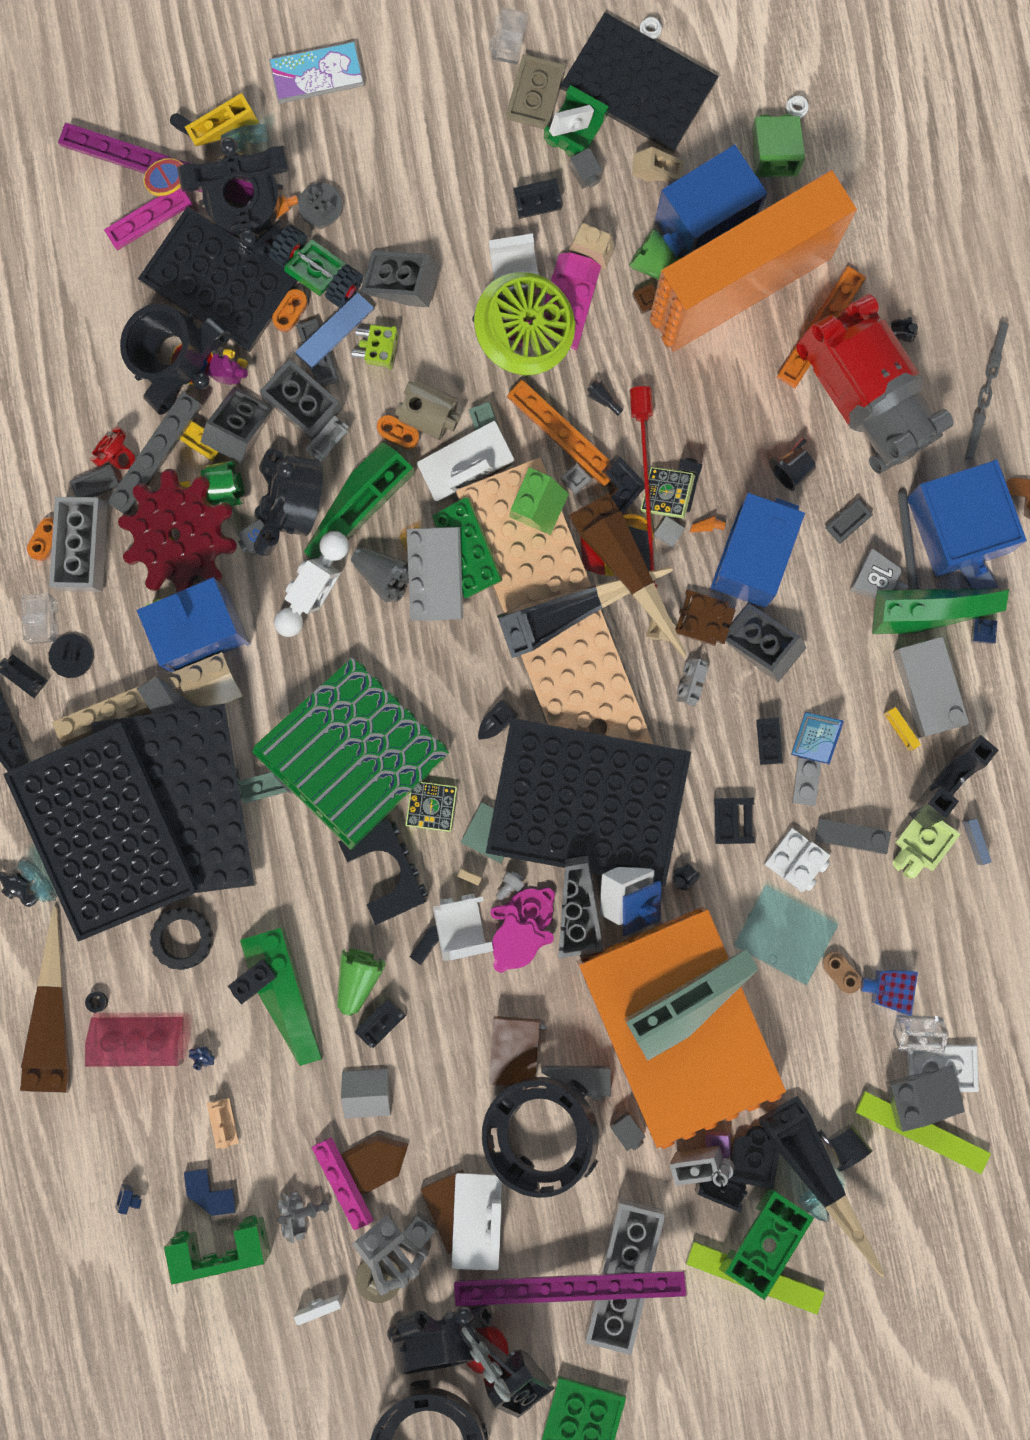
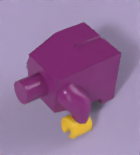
M224 349L223 357L213 354L207 374L218 383L227 385L238 384L242 378H247L248 371L244 369L248 366V361L237 359V362H233L230 358H234L235 352L231 349Z

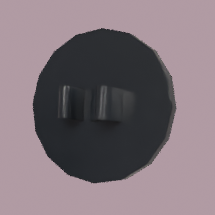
M65 634L57 638L52 643L48 652L51 668L58 675L65 678H78L84 675L91 668L94 660L93 649L90 643L84 637L76 634Z

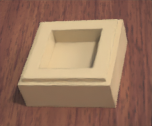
M460 869L457 876L478 886L482 879L481 876L465 869Z

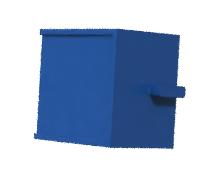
M734 144L662 189L655 222L663 232V240L675 257L680 255L683 258L761 212L768 193Z
M997 459L926 483H921L907 498L935 578L969 566H973L975 578L981 577L988 572L983 562L1010 554L1027 541Z
M747 493L738 509L710 589L766 608L778 592L805 516L804 512L799 511L800 506L778 498L773 502Z
M214 577L136 610L159 666L171 673L221 652L226 653L242 645H250L229 591Z

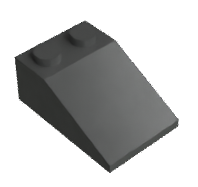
M372 251L360 292L408 306L429 307L441 266L429 254Z
M234 386L206 422L200 442L241 463L251 450L274 408Z
M751 604L746 606L729 627L725 641L759 670L777 682L783 678L807 648L801 636Z
M953 1066L885 1082L896 1127L902 1132L924 1127L965 1112Z

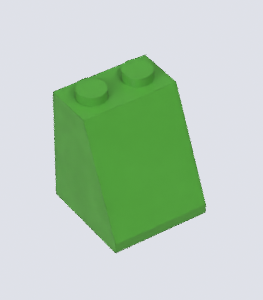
M765 114L755 117L752 126L753 167L755 175L757 177H798L805 160L800 116L784 114L780 117H771V115Z
M529 467L510 509L509 518L551 536L569 493L552 477Z

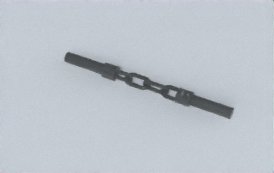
M1005 322L1000 323L993 352L988 360L985 372L988 381L986 388L980 391L978 398L980 412L979 414H974L973 428L965 454L966 459H974L981 429L985 425L986 416L983 415V411L989 407L991 402L992 390L990 385L992 379H995L999 372L1002 360L1001 354L1009 324ZM990 367L996 368L994 375L993 373L989 374ZM984 391L985 394L989 392L987 404L985 405V402H983L981 405Z

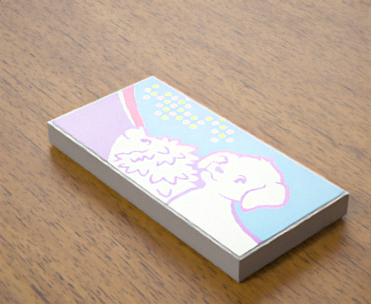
M355 41L269 59L279 104L364 86Z

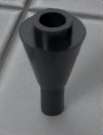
M595 380L587 389L589 392L587 397L608 407L617 416L623 412L624 409L614 401L603 380L599 383Z

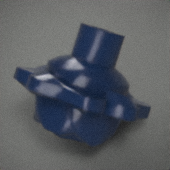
M199 1046L196 1049L189 1050V1058L194 1061L193 1068L195 1070H201L202 1066L214 1065L215 1057L208 1047Z

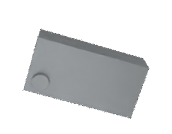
M55 497L49 587L59 591L103 592L108 503L97 497Z
M943 637L900 648L893 652L919 738L969 724Z

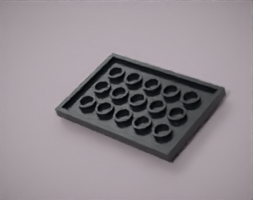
M604 12L561 83L560 89L566 92L571 85L609 106V117L674 153L718 81L719 76Z
M188 206L138 277L139 282L187 313H191L204 323L210 317H216L230 331L231 337L229 340L248 352H251L272 321V316L285 295L290 290H293L298 282L286 273L283 267L269 258L262 264H259L257 257H249L246 254V246H243L238 238Z

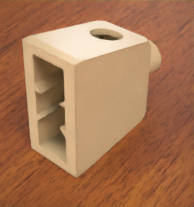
M582 223L567 253L570 252L592 258L601 265V268L606 269L615 247L610 234Z

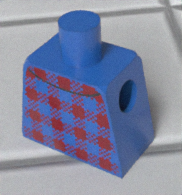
M876 970L875 979L862 978L860 989L862 992L872 993L871 1002L912 1016L918 972L912 970Z

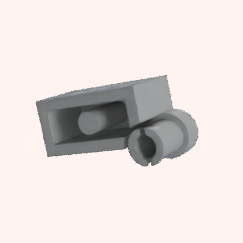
M720 1146L675 1152L669 1164L676 1186L711 1181L712 1178L717 1186L721 1187L722 1183L725 1186L735 1169L731 1160L723 1158Z

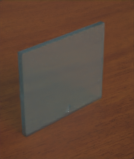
M765 885L751 913L748 914V919L733 946L741 950L747 948L753 957L807 985L821 957L824 956V952L838 924Z

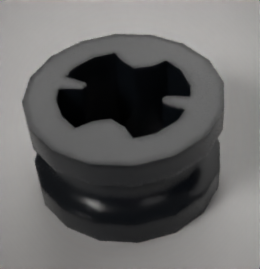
M103 992L90 993L86 997L85 1006L90 1012H101L108 1006V998ZM99 996V1001L102 1004L94 1008V1003L91 1000Z

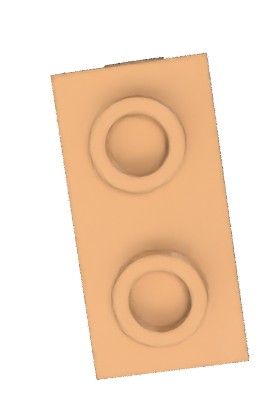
M230 1098L208 1102L207 1108L216 1149H224L230 1147V1145L239 1144Z

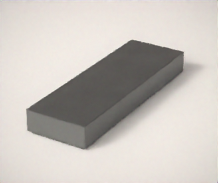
M317 318L296 325L302 344L320 329ZM328 353L312 369L315 381L322 387L339 382L330 353Z

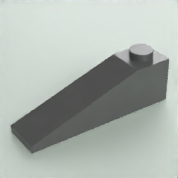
M157 676L137 688L152 713L197 707V705L188 701L178 691Z

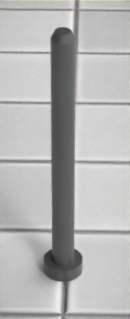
M903 491L898 493V503L909 590H918L907 494Z

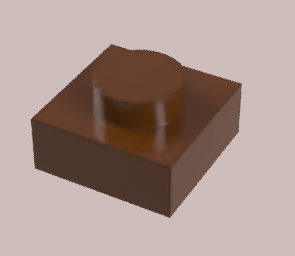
M653 283L632 292V296L641 314L652 310L656 293Z

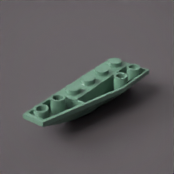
M747 948L624 1018L647 1061L688 1038L759 970Z

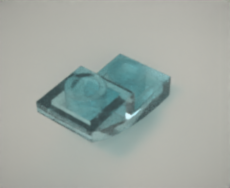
M266 124L243 126L221 135V140L225 137H232L237 141L238 149L236 152L240 151V149L246 150L247 141L253 144L269 142V132Z
M22 860L17 868L22 871V877L30 882L35 880L30 887L35 892L34 896L42 902L55 901L57 898L56 893L46 876L29 860Z

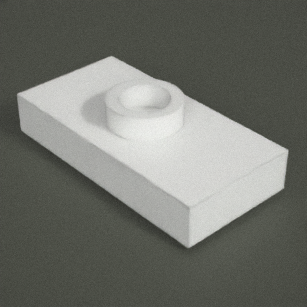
M587 105L555 113L549 132L552 136H557L588 128L594 109Z
M336 1295L324 1301L322 1298L310 1302L309 1307L296 1312L294 1316L296 1324L301 1325L339 1310L343 1303L341 1295Z

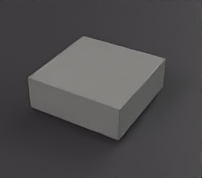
M578 463L572 466L560 478L575 495L592 481V478Z
M666 516L655 532L654 537L672 548L685 528Z

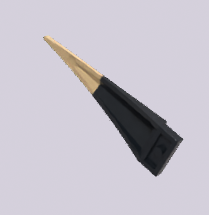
M669 566L650 571L649 574L654 581L672 572L673 568ZM615 580L518 605V608L497 615L511 657L515 658L534 651L563 631L630 592L620 580Z
M798 1095L759 1117L758 1121L771 1139L770 1142L877 1273L883 1277L884 1271L844 1192L811 1114Z

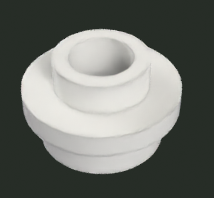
M649 17L642 21L640 25L641 33L653 40L657 39L661 34L662 26L656 18ZM653 28L654 32H649L647 29Z
M794 96L788 100L786 111L788 114L802 118L808 111V102L802 96ZM799 106L801 110H795L793 107Z

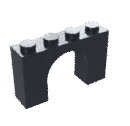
M982 735L959 747L909 811L908 815L925 829L946 819L959 802L953 796L955 792L970 776L985 768L999 750Z
M390 819L377 824L352 850L341 840L338 841L347 862L354 861L374 851H384L392 855L399 864L401 876L397 887L388 895L366 904L375 925L427 902L425 897L429 896L424 884L419 885L416 876L419 875L415 864H410L407 855L410 853L405 842L400 843L397 835L400 834V830L396 822L391 823Z

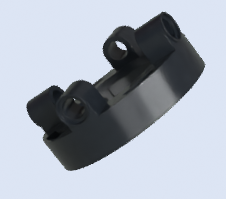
M550 1077L527 1078L507 1087L492 1101L483 1121L482 1146L490 1168L507 1187L529 1197H552L569 1190L583 1177L587 1178L599 1162L596 1159L599 1145L598 1125L595 1115L585 1099L588 1090L576 1080L565 1083ZM534 1099L553 1101L563 1107L574 1122L577 1133L575 1151L571 1159L564 1166L556 1170H536L529 1158L522 1154L516 1155L513 1151L509 1139L510 1121L523 1103ZM492 1128H497L500 1151L497 1152L494 1150L493 1135H491ZM559 1180L561 1182V1187L558 1189H554V1185L541 1187L540 1189L539 1183H551Z
M418 1380L410 1384L409 1391L397 1396L382 1410L376 1420L370 1439L392 1440L396 1429L402 1421L410 1415L422 1411H434L449 1417L458 1426L463 1440H488L486 1423L480 1422L472 1407L461 1397L450 1391L431 1387L430 1380Z

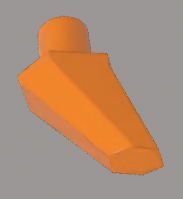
M284 195L282 196L277 218L286 211H289L290 206L298 204L296 195L285 198Z
M714 515L692 524L689 532H712L713 528L724 530L726 521L716 520Z

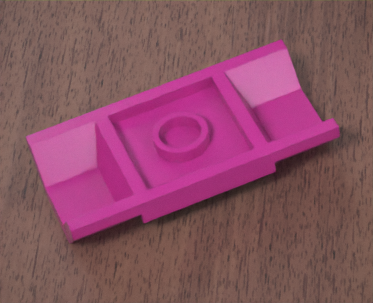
M569 252L558 255L551 282L565 294L573 310L575 333L570 348L577 350L601 265L592 258ZM548 293L544 305L552 299ZM544 312V317L547 320H552L551 314ZM560 315L557 322H563L562 315ZM549 328L560 336L562 335L563 329Z

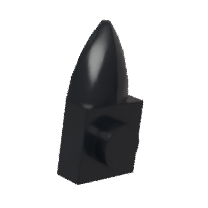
M505 699L500 700L482 720L478 731L479 740L489 739L498 735L510 725L511 718L519 716Z

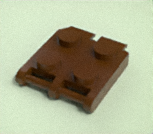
M686 590V600L683 609L679 610L680 618L675 628L677 635L712 646H716L717 642L725 644L729 628L722 625L723 623L731 625L736 609L730 608L729 602ZM693 597L689 611H687L690 599ZM686 616V620H685V622H684L683 629L680 630V629H681V626H682V623H683V620H684V617Z

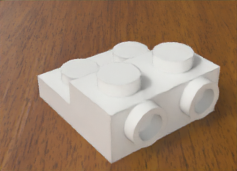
M791 828L764 865L798 891L804 892L805 889L810 891L817 882L814 879L819 871L823 873L830 865V861H828L830 855Z

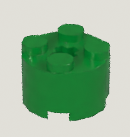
M234 460L207 465L205 469L201 470V476L206 477L210 483L206 495L210 504L217 505L226 502L232 507L245 503L244 499H241V495H245L242 475L235 472L234 467L237 466V463Z

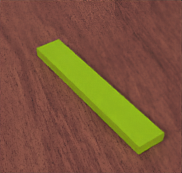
M866 1091L863 1092L854 1111L981 1175L990 1158V1152L933 1124L902 1132L896 1127L891 1103Z
M693 1241L685 1262L686 1265L741 1285L719 1270L727 1253ZM780 1274L768 1296L817 1315L825 1292Z

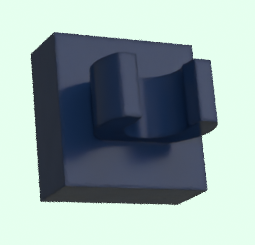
M973 619L971 642L995 644L998 621Z
M121 1184L115 1204L117 1213L127 1215L129 1207L140 1209L141 1196L133 1194L130 1185Z

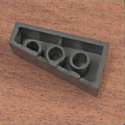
M588 856L565 859L558 959L603 952L604 941Z

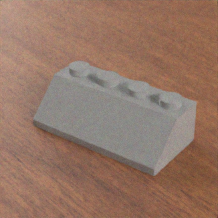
M460 527L407 529L410 620L463 619Z

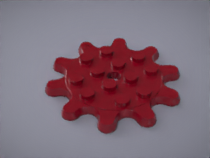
M164 470L161 474V487L158 491L150 490L143 483L134 486L132 493L138 501V511L134 515L123 514L118 520V525L123 530L131 532L134 539L133 546L124 552L123 560L129 565H135L140 562L146 565L148 575L145 585L151 591L159 590L166 580H171L174 583L177 593L192 587L193 581L197 577H203L205 580L214 577L220 583L222 574L216 566V557L219 554L231 555L237 549L236 541L224 536L221 532V524L224 520L231 517L232 507L226 502L212 505L208 502L206 495L210 483L204 476L196 477L190 487H183L178 481V475L175 470ZM177 528L180 532L178 540H174L171 530Z

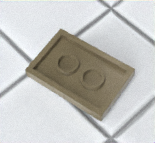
M523 54L506 112V120L540 129H545L546 126L549 127L565 65Z

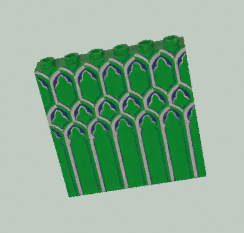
M353 658L346 662L256 743L252 751L350 850L437 768L450 753L442 741L436 740L431 735L427 726L420 724L409 709L399 704L394 694L388 693L383 688L379 679L372 677L366 671L365 666Z

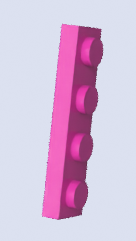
M180 187L174 193L158 196L105 228L104 231L118 251L178 215L187 206L191 207L192 203Z
M332 1137L312 1146L311 1148L353 1230L372 1223L374 1219Z

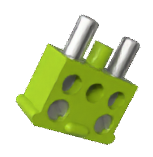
M370 325V330L356 328L355 335L368 337V340L360 339L359 347L366 348V351L353 349L351 356L362 358L369 365L387 367L391 370L399 338L397 328L395 326L390 328Z

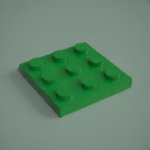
M558 1376L541 1440H615L626 1395Z

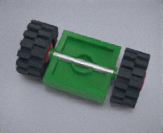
M292 224L287 225L281 231V234H278L277 240L273 242L274 246L270 249L269 258L318 296L327 291L325 298L337 307L342 308L357 293V289L360 288V283L363 281V274L344 263L314 240L307 243L308 236Z

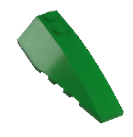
M1009 589L877 590L872 634H915L1003 612L1007 608Z
M285 927L241 939L240 942L248 970L260 960L265 959L277 975L273 981L257 993L299 1066L322 1060Z

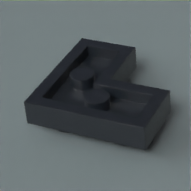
M615 455L602 470V473L615 486L609 495L618 510L623 514L645 489L644 481L620 456Z

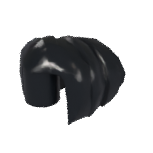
M907 317L903 320L895 319L891 322V330L898 340L911 343L918 334V325L912 322V317Z
M686 862L682 867H678L672 872L675 888L684 891L692 889L694 883L701 876L689 862Z

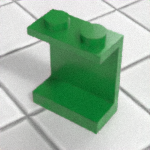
M570 85L566 91L565 102L559 112L590 105L594 112L589 126L585 129L552 136L549 132L550 127L546 126L544 129V140L554 148H561L572 158L590 147L608 116L609 106Z

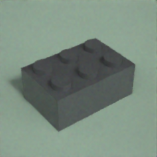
M290 358L259 391L265 401L311 441L333 415L337 416L342 411L340 402Z

